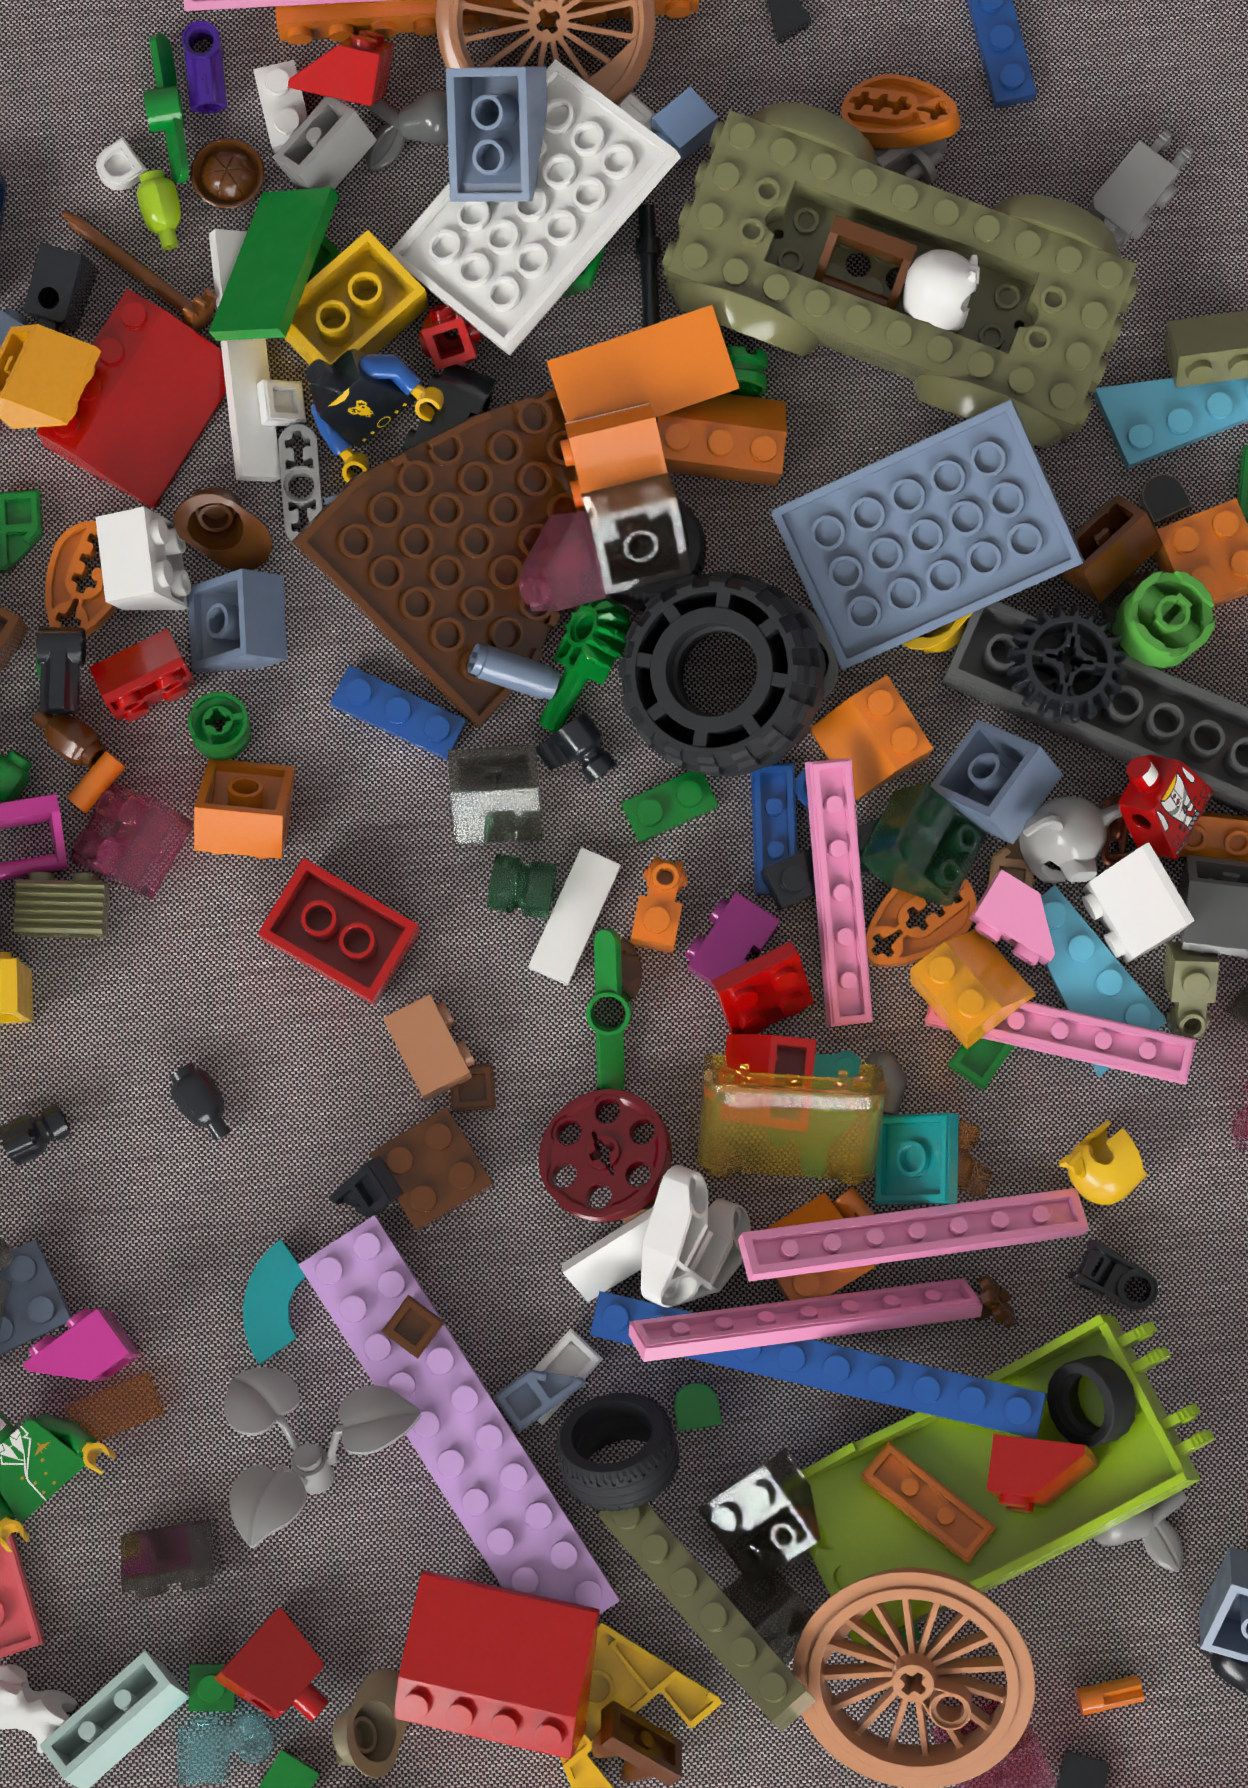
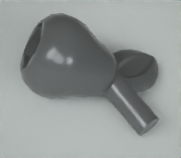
M428 90L400 111L382 98L372 106L365 105L369 111L386 122L375 132L374 137L377 141L366 153L367 167L372 172L381 170L396 160L403 150L406 139L433 145L448 144L447 94L444 90Z

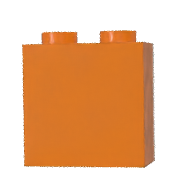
M650 403L564 423L568 439L560 441L566 467L575 466L578 479L571 481L570 487L575 507L584 506L588 520L673 500L657 422Z

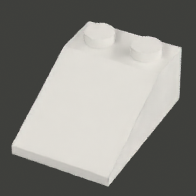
M1149 842L1089 881L1082 888L1086 894L1082 897V901L1087 912L1094 920L1098 918L1101 920L1108 932L1104 935V939L1109 950L1116 958L1121 956L1126 964L1171 940L1195 921Z

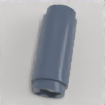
M481 644L475 645L467 667L468 673L474 674L476 678L538 699L550 700L556 692L560 679V672L554 670L552 666L488 644L485 646Z

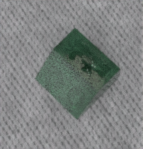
M925 782L894 791L860 856V862L892 888L949 906L952 905L987 835Z

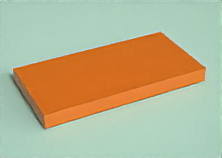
M713 305L546 361L566 423L646 403L651 404L656 418L740 389Z

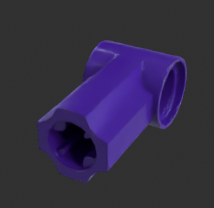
M200 20L192 22L182 33L191 112L202 114L218 113L223 109H228L223 65L224 49L218 30L213 24ZM201 40L213 42L211 49L207 52H196L193 50V47Z

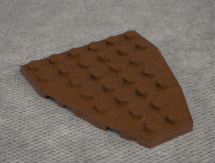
M555 388L472 416L357 475L291 541L475 727H480L514 690L476 678L474 674L468 673L467 667L473 648L476 644L484 646L488 644L539 662L543 655L541 649L551 628L556 626L561 616L559 610L569 590H573L592 549L593 536L599 518L588 520L584 506L575 507L570 482L578 479L575 466L566 467L560 441L568 439L564 424L566 421Z

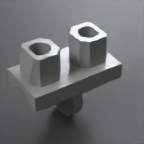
M944 139L908 148H873L876 152L878 166L915 180L920 177L928 185L938 179L934 166L944 160L942 154L948 151Z

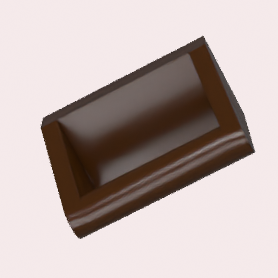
M836 215L813 280L895 310L905 285L907 273L915 259L918 246ZM837 243L900 267L889 298L826 274Z

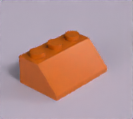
M725 393L656 417L667 472L768 486L777 485L783 472L787 436L786 401Z

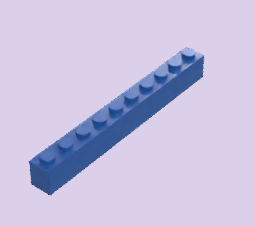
M599 1291L590 1336L634 1346L628 1335L631 1321L694 1312L672 1307L666 1308L655 1303ZM816 1340L684 1356L693 1360L1038 1439L1047 1393Z

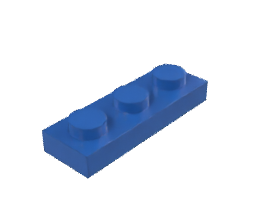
M966 0L994 109L1035 100L1037 92L1013 0Z
M351 665L348 666L330 702L331 707L446 761H449L467 724L466 719Z

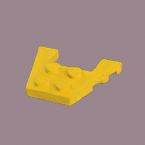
M601 1622L597 1629L585 1734L571 1759L560 1757L571 1788H615L588 1755L592 1750L593 1739L601 1729V1709L613 1700L636 1713L658 1693H662L690 1729H693L723 1703L722 1700L710 1690L604 1622Z

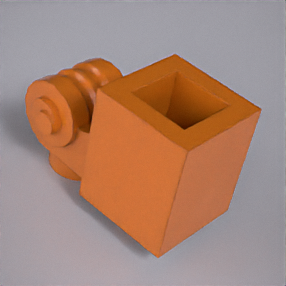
M654 856L653 862H649L648 868L644 870L643 879L647 880L646 887L649 888L647 896L639 895L630 940L632 946L673 954L683 903L675 902L676 895L680 893L681 887H686L688 880L686 869H683L684 862H671L670 859L665 861L661 857Z

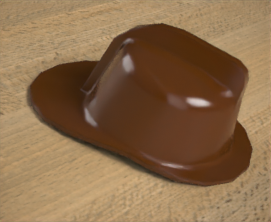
M209 487L202 490L196 489L190 497L179 504L174 513V528L178 536L188 545L196 548L211 560L229 570L236 571L242 568L249 570L257 569L267 561L272 551V537L267 526L243 507L239 497L225 488Z

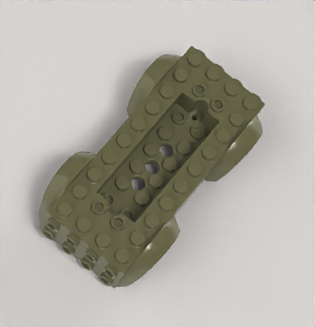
M780 102L769 104L749 117L730 110L725 123L717 121L709 146H712L709 154L710 162L702 160L693 184L696 186L694 192L695 200L694 202L688 200L685 202L678 221L680 226L678 236L680 238L678 242L670 241L662 265L665 266L663 276L667 277V288L673 295L676 309L688 313L713 305L719 325L802 357L812 352L819 345L913 380L918 401L966 419H970L1013 399L1032 444L1043 449H1048L1059 441L1066 442L1071 431L1079 434L1093 403V400L1086 398L1087 393H1095L1109 360L1102 358L1103 352L1110 354L1124 323V320L1118 318L1117 315L1118 313L1125 315L1140 282L1139 279L1133 277L1137 263L1121 258L1113 233L1100 219L1068 201L1037 194L1013 195L989 208L878 166L876 152L870 141L856 127L824 109L803 103ZM836 215L917 245L915 259L935 249L956 252L968 261L971 255H977L978 266L980 267L979 284H977L976 292L970 294L971 297L967 306L970 310L964 327L959 330H945L929 322L913 318L904 311L902 304L904 291L901 292L895 310L813 280ZM837 243L826 274L889 298L892 290L886 284V277L892 272L899 271L900 267ZM853 254H864L871 262L870 271L863 277H854L846 269V261Z

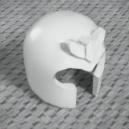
M935 249L917 257L912 263L905 281L902 303L904 311L915 319L929 322L945 330H959L963 328L970 310L967 308L971 297L970 294L976 292L977 284H979L980 267L978 266L977 255H971L968 261L956 252Z

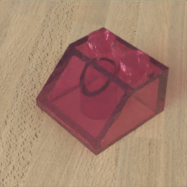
M586 511L550 515L521 567L523 579H520L519 587L524 602L527 605L530 604L531 611H560L607 598Z

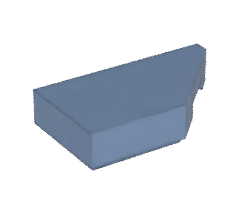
M529 1369L493 1395V1398L518 1433H520L587 1383L580 1377Z

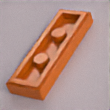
M889 1441L860 1476L861 1480L967 1565L996 1531V1527Z

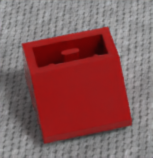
M168 628L89 667L106 706L118 722L126 719L127 722L137 720L150 712L149 706L163 699L166 702L180 699L190 691L188 687L196 684Z
M727 1034L718 1123L807 1132L817 1039L764 1034Z

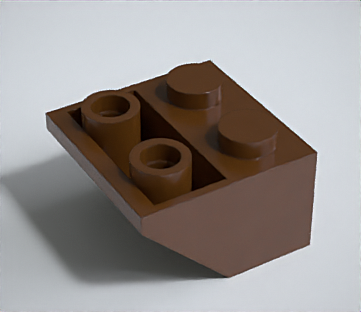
M1119 494L1105 502L1072 533L1085 562L1058 575L1100 604L1162 546L1147 512Z

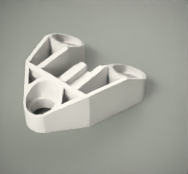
M681 1165L672 1166L663 1176L642 1244V1296L646 1300L666 1308L676 1307L721 1291L743 1262L738 1238L742 1232L751 1231L750 1220L743 1206L721 1198L715 1200L708 1208V1190L704 1177L699 1172Z

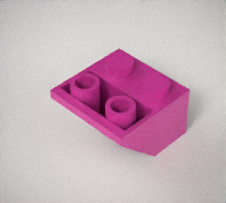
M86 1307L65 1323L69 1330L54 1338L48 1335L28 1350L32 1357L22 1365L28 1372L91 1381H106L141 1355V1352L111 1311L98 1308L89 1310Z

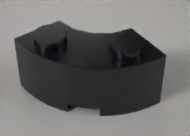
M457 364L445 367L441 376L433 374L427 387H436L441 390L444 396L443 406L439 410L432 403H427L434 409L433 419L431 421L421 419L417 430L412 428L409 430L402 452L472 416L488 411L497 380Z

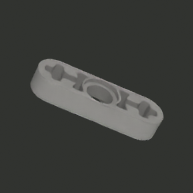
M302 424L288 426L282 431L278 440L284 528L288 541L295 548L297 547L291 541L299 534L298 531H293L294 528H299L301 525L299 509L307 508L309 523L323 509L319 446L312 429ZM295 437H302L305 444H310V446L303 447L305 466H296L293 448H287V446L294 444ZM313 463V467H312V468L307 467L308 465H310V464ZM288 465L293 466L292 468L287 470ZM297 477H307L313 481L314 489L309 496L297 498L289 491L291 482ZM316 505V509H311V508H310V507ZM291 507L298 508L293 511H290Z

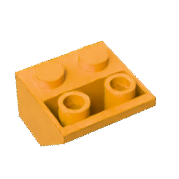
M39 324L10 327L0 348V419L12 429L68 425V422L77 412V403L86 384L94 375V366L101 350L94 345Z

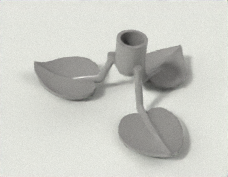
M256 1367L237 1374L230 1381L224 1401V1413L230 1426L242 1435L255 1436L269 1431L277 1422L294 1451L291 1459L293 1470L284 1465H278L274 1471L264 1465H254L243 1471L233 1483L229 1497L231 1516L246 1544L252 1549L257 1547L264 1539L286 1527L300 1514L306 1503L307 1493L319 1494L326 1491L332 1485L334 1472L331 1465L337 1463L336 1452L341 1436L343 1447L350 1454L368 1455L376 1453L390 1446L410 1431L421 1417L419 1409L389 1388L377 1385L361 1387L351 1392L341 1402L338 1409V1417L342 1425L333 1429L328 1452H325L319 1445L311 1443L300 1445L283 1417L294 1411L300 1403L299 1390L290 1376L280 1370L267 1367Z

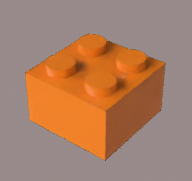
M1236 498L1156 529L1162 546L1153 556L1160 571H1164L1163 573L1186 572L1201 581L1211 594L1214 607L1248 594V524Z

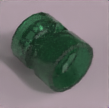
M497 853L490 879L487 909L511 914L515 908H520L523 916L548 920L558 864L533 860L527 866L523 864L521 857Z

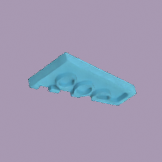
M1173 378L1096 388L1093 394L1126 470L1248 422V378L1178 388L1175 387Z
M1054 885L1044 893L1041 899L1055 951L1052 960L1044 965L1047 967L1055 984L1054 988L1066 1009L1153 1030H1158L1166 1023L1165 1016L1060 890ZM1092 1064L1098 1077L1110 1069L1109 1067Z

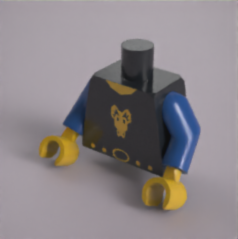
M350 349L332 364L316 359L310 364L306 373V379L311 383L310 391L314 401L311 406V412L316 426L335 456L340 454L344 460L342 476L347 483L356 477L350 466L357 465L363 472L369 470L370 466L368 458L362 453L353 452L350 446L354 445L360 449L416 399L415 412L424 421H431L435 414L434 409L426 402L432 403L439 410H441L444 403V396L441 390L436 387L424 388L421 385L423 380L394 354H367L356 349Z

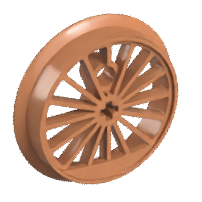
M437 0L436 32L438 45L446 68L490 67L532 36L533 39L515 67H524L539 41L541 42L536 66H544L548 42L552 60L556 59L560 62L556 46L557 40L582 79L616 105L633 90L648 63L654 42L656 23L654 0H624L567 13V11L582 0H570L563 6L562 4L565 0H511L526 10L528 14L468 3L465 0ZM628 6L630 10L629 33L569 22L570 19ZM543 9L547 13L555 11L558 16L553 21L556 28L552 32L546 28L539 30L536 26L541 20L538 13ZM463 10H474L527 20V22L465 36L463 33ZM529 29L480 66L475 67L466 47L468 42ZM567 29L628 39L627 45L610 59ZM563 36L604 62L605 65L589 77Z
M915 1567L889 1569L866 1576L841 1589L826 1600L812 1615L799 1638L794 1656L793 1674L816 1700L802 1714L811 1733L843 1765L860 1775L887 1785L903 1788H940L959 1784L981 1775L998 1764L1015 1747L1022 1737L1033 1711L1035 1700L1034 1667L1028 1647L1017 1627L988 1596L975 1586L956 1576L937 1570ZM902 1600L907 1642L883 1602ZM911 1600L932 1602L918 1644L915 1637ZM943 1605L959 1612L927 1646L939 1606ZM871 1608L891 1640L862 1619ZM968 1619L982 1629L980 1632L942 1648ZM852 1629L876 1648L845 1639V1636ZM990 1642H993L1000 1655L957 1658ZM834 1651L871 1662L826 1665ZM1005 1671L1007 1685L1005 1687L998 1686L960 1673ZM874 1678L838 1695L832 1693L827 1681ZM887 1689L858 1721H854L842 1709ZM972 1694L1000 1703L995 1711L989 1715L972 1703ZM897 1696L901 1698L890 1735L887 1739L866 1730ZM944 1697H954L960 1700L962 1704L957 1707H948L944 1705L941 1699ZM908 1702H915L921 1745L896 1742ZM925 1710L938 1727L947 1731L952 1741L934 1745L929 1743ZM969 1719L979 1725L978 1728L967 1735H963L959 1730L968 1723Z

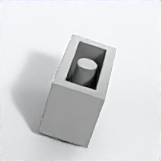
M326 96L272 158L299 189L324 187L335 189L374 145L377 139L355 110L336 98Z

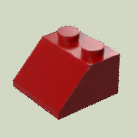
M359 30V35L353 34L292 76L288 81V88L372 106L387 93L395 43L384 41V34L369 30Z
M993 1434L987 1490L999 1499V1504L1006 1505L1007 1510L1020 1513H1034V1506L1049 1507L1097 1469L1099 1458L1086 1445Z

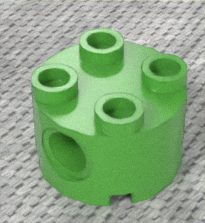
M1155 572L1143 580L1133 592L1123 599L1116 612V621L1113 623L1112 632L1113 635L1121 636L1122 641L1120 645L1130 658L1164 671L1166 668L1175 667L1182 663L1208 641L1215 628L1216 618L1213 619L1212 612L1214 602L1211 594L1202 582L1186 572Z

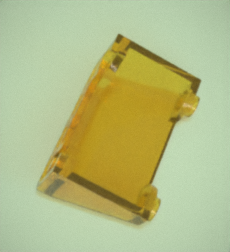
M704 1054L697 1143L698 1165L705 1168V1172L713 1176H728L732 1172L830 1178L838 1179L840 1182L849 1185L864 1183L865 1179L872 1177L875 1172L886 1093L882 1065L860 1064L859 1073L855 1077L848 1078V1071L838 1070V1078L753 1073L749 1072V1064H740V1070L736 1071L727 1067L726 1055Z

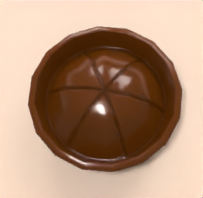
M221 138L209 142L198 151L191 165L190 178L195 192L203 201L217 208L233 210L245 206L258 194L264 182L265 168L261 156L252 145L240 139Z

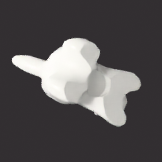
M15 1664L0 1666V1729L16 1728L31 1733L37 1740V1751L43 1753L39 1745L70 1718L66 1713L74 1711L77 1701L70 1695L58 1690L34 1691L29 1687L27 1671Z

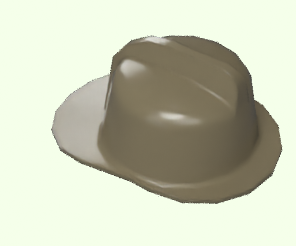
M389 1668L373 1670L363 1679L352 1705L345 1708L336 1717L332 1729V1739L337 1752L336 1762L338 1764L354 1766L363 1775L371 1778L385 1776L393 1768L408 1721L394 1718L399 1676L397 1671Z

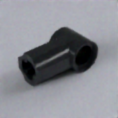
M39 627L36 640L37 662L41 666L39 710L52 714L79 713L81 666H84L86 660L85 629L82 627Z

